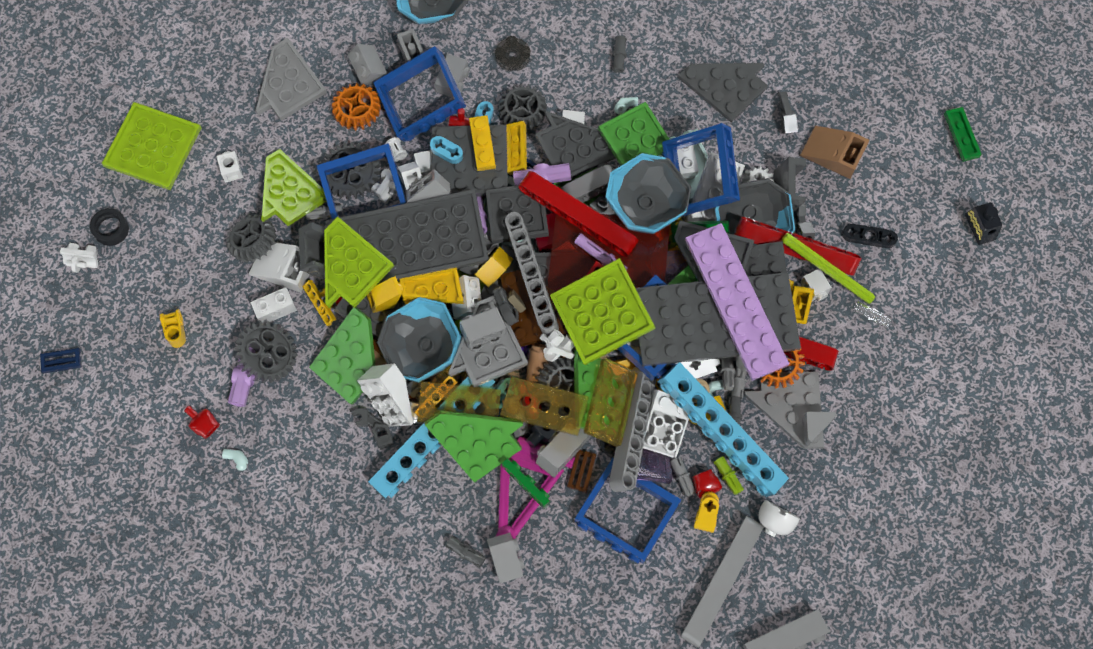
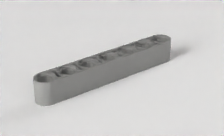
M511 212L505 218L508 233L538 325L543 334L549 336L554 329L559 330V325L526 225L518 212ZM524 238L522 242H517L519 239ZM525 255H530L528 258L522 259ZM531 271H536L533 275L528 276ZM536 288H541L539 292H533ZM547 305L545 309L539 310L540 306ZM553 322L551 326L544 327L546 323Z
M634 367L631 372L609 480L610 488L614 492L631 490L636 485L657 379L656 377L651 381L637 367Z
M748 516L745 517L681 635L682 639L698 648L700 647L764 528L762 524Z

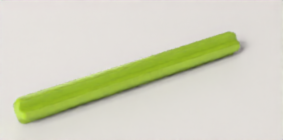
M786 233L782 238L784 244L868 304L873 302L875 299L873 293L791 234Z

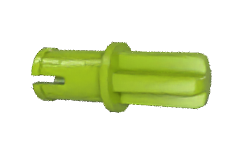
M722 456L713 462L722 475V480L726 481L734 495L741 493L744 488L735 475L736 471L731 469L725 457Z

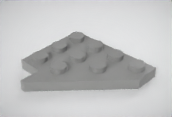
M288 38L272 47L256 107L258 116L272 108L282 121L327 93L325 87Z
M495 295L477 302L472 315H478L486 308L493 309L497 307L506 326L505 335L470 349L463 337L449 370L450 377L466 371L473 388L528 365V361L511 326L507 324L500 311Z
M781 372L780 377H785L791 372ZM818 372L797 373L800 377L799 380L793 379V385L786 381V388H783L781 383H779V388L775 389L774 382L768 387V380L766 379L763 383L760 382V391L744 392V396L803 449L824 448L823 431L808 447L805 445L803 416L806 412H821Z

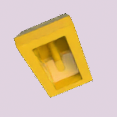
M499 246L489 257V260L474 275L489 288L506 271L513 258Z
M794 286L792 298L797 323L807 324L814 293L813 288Z

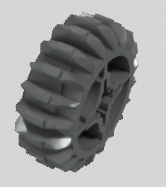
M522 84L519 85V88L513 85L512 90L507 88L506 94L502 93L501 99H499V117L503 119L504 125L524 121L526 127L532 131L533 125L538 127L539 122L544 120L547 109L546 99L542 96L541 91L537 92L536 87L530 89L529 84L526 88ZM511 102H513V110L509 111L508 106ZM536 104L537 109L534 113H532V105Z
M249 214L247 218L242 217V221H236V225L231 227L232 231L227 233L228 238L226 239V246L233 257L240 262L248 263L251 261L254 263L256 259L261 260V256H267L266 252L272 250L271 245L276 244L274 239L277 236L275 227L270 220L267 219L263 222L261 221V216L257 214L251 216Z
M558 357L555 361H549V364L543 363L544 369H538L540 375L535 377L538 383L534 384L538 388L535 393L539 396V401L543 402L546 407H551L556 403L563 410L565 407L571 408V402L575 403L574 361L566 357ZM566 369L569 374L564 375L561 373V370ZM555 392L559 397L553 398L551 393Z

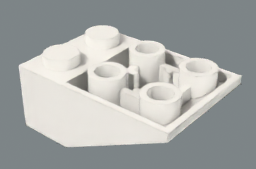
M281 243L271 245L272 250L266 252L267 256L263 255L261 260L256 259L249 272L250 276L302 293V286L309 277L308 273L300 271L299 247L295 245Z
M395 363L372 366L357 380L361 390L367 394L372 406L378 410L385 424H388L389 427L413 424L406 380Z
M654 389L643 448L676 458L689 420L688 413L675 404L674 398L670 394Z

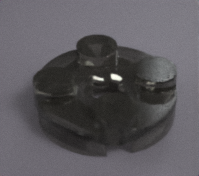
M509 36L496 47V62L505 71H520L530 62L531 50L522 39ZM510 52H516V57H509Z

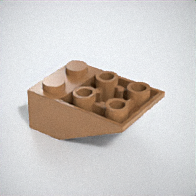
M815 126L800 156L851 179L870 140L854 132Z

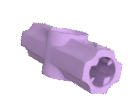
M543 163L535 165L533 169L513 172L515 186L521 183L529 171L537 173L551 183L571 180L569 163L553 166Z
M249 347L252 353H256L253 348ZM237 365L233 369L231 378L232 388L228 399L229 404L238 407L246 406L249 390L254 385L253 380L255 377L252 374L248 378L249 372L247 370L241 372L244 367L243 365Z

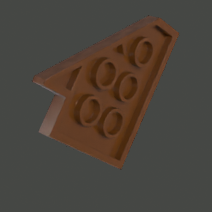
M516 270L502 274L503 289L506 290L507 294L513 289L526 307L523 312H518L519 322L511 326L520 347L543 342L540 339L543 332L538 325L521 271ZM546 286L559 325L558 331L563 336L569 335L550 297L555 291ZM536 288L533 292L537 293L541 288ZM547 305L540 306L539 310L545 309ZM553 322L546 323L544 327L551 326Z

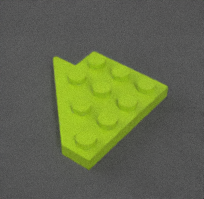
M281 149L266 157L261 221L264 222L273 215H276L287 226H290L327 202L323 188Z
M338 216L324 230L325 304L330 308L341 296L355 308L394 267V264Z

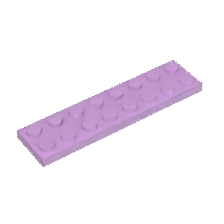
M722 223L686 237L685 241L751 381L787 367L789 362Z

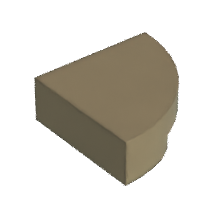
M512 289L508 293V301L521 313L526 307L518 294Z

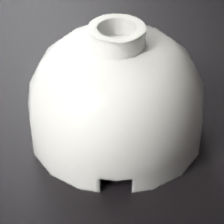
M764 500L759 510V521L765 527L764 532L773 537L776 534L782 536L790 534L794 531L800 520L799 517L767 500Z

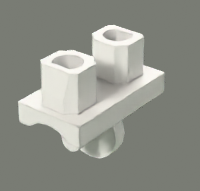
M384 169L381 173L383 182L381 184L375 183L371 188L372 192L385 204L397 193L390 169Z
M70 243L67 248H61L60 254L63 256V264L71 266L72 272L78 273L81 268L98 267V252L95 246L88 245L85 250H80L79 245Z
M556 329L549 336L546 334L541 335L540 339L547 344V347L543 350L547 361H555L560 355L569 359L575 356L572 351L575 346L570 335L567 334L564 337Z

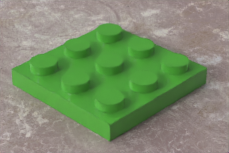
M646 102L598 126L599 132L620 166L641 153L663 156L662 142L669 140V137Z

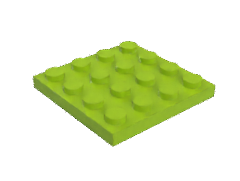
M134 102L102 165L116 172L171 190L201 130V126Z
M620 258L550 295L584 365L656 329Z

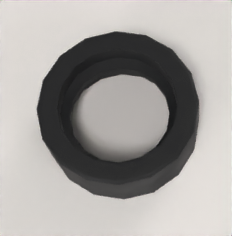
M106 208L98 211L92 217L90 231L99 243L113 246L124 241L128 235L129 225L120 211ZM109 218L118 219L120 227L116 233L110 236H103L99 233V226L103 221Z

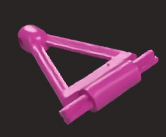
M521 436L519 439L515 438L522 446V449L510 457L509 460L511 462L513 460L516 461L520 467L547 475V479L539 490L542 488L548 493L564 470L562 469L555 478L536 464L537 452L545 444L539 443L536 448H533L526 442L527 438ZM573 457L565 467L572 469L575 458ZM500 464L498 531L495 537L511 533L512 538L515 539L539 504L532 498L513 525H508L510 475Z

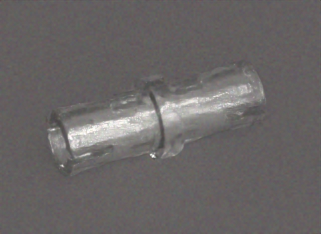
M859 300L852 310L867 318V321H873L885 329L888 328L893 319L877 311V308H871Z

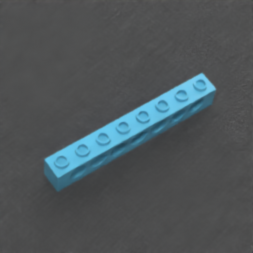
M681 362L673 365L658 380L661 389L674 398L675 404L688 413L689 419L702 428L703 434L715 442L717 449L729 457L731 464L743 472V476L756 486V490L761 495L766 497L775 495L789 479ZM678 383L683 385V392L679 390ZM692 398L696 399L697 406L693 405ZM706 412L711 416L710 421L706 418ZM720 427L724 429V436L719 431ZM734 441H735V442L737 443V445H738V449H737V450L733 447V442H734ZM747 456L751 458V465L747 462ZM761 470L765 473L764 479L760 475Z
M467 377L427 420L440 411L467 413L470 409L474 411L482 403L479 399L484 394L488 396L495 389L492 386L495 381L491 380L479 385L480 393L472 395L469 392V387L472 384L469 377ZM458 399H463L466 402V408L463 410L457 409L455 402ZM425 422L368 481L383 497L387 498L390 496L392 498L400 490L397 486L402 481L406 483L413 476L411 471L416 466L420 468L427 461L426 455L429 452L434 454L441 446L437 439H432L428 436L429 429L425 426ZM416 443H424L426 450L423 453H417L414 450ZM403 457L411 458L412 465L409 468L401 466L400 461ZM390 471H395L398 474V480L394 483H390L387 480V474Z

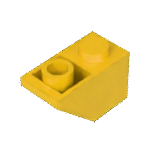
M396 276L376 285L368 293L367 298L372 313L394 308L402 295L403 288L401 283L397 281Z

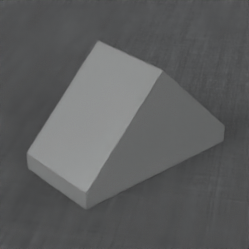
M806 412L803 416L805 445L808 447L838 414L835 412Z

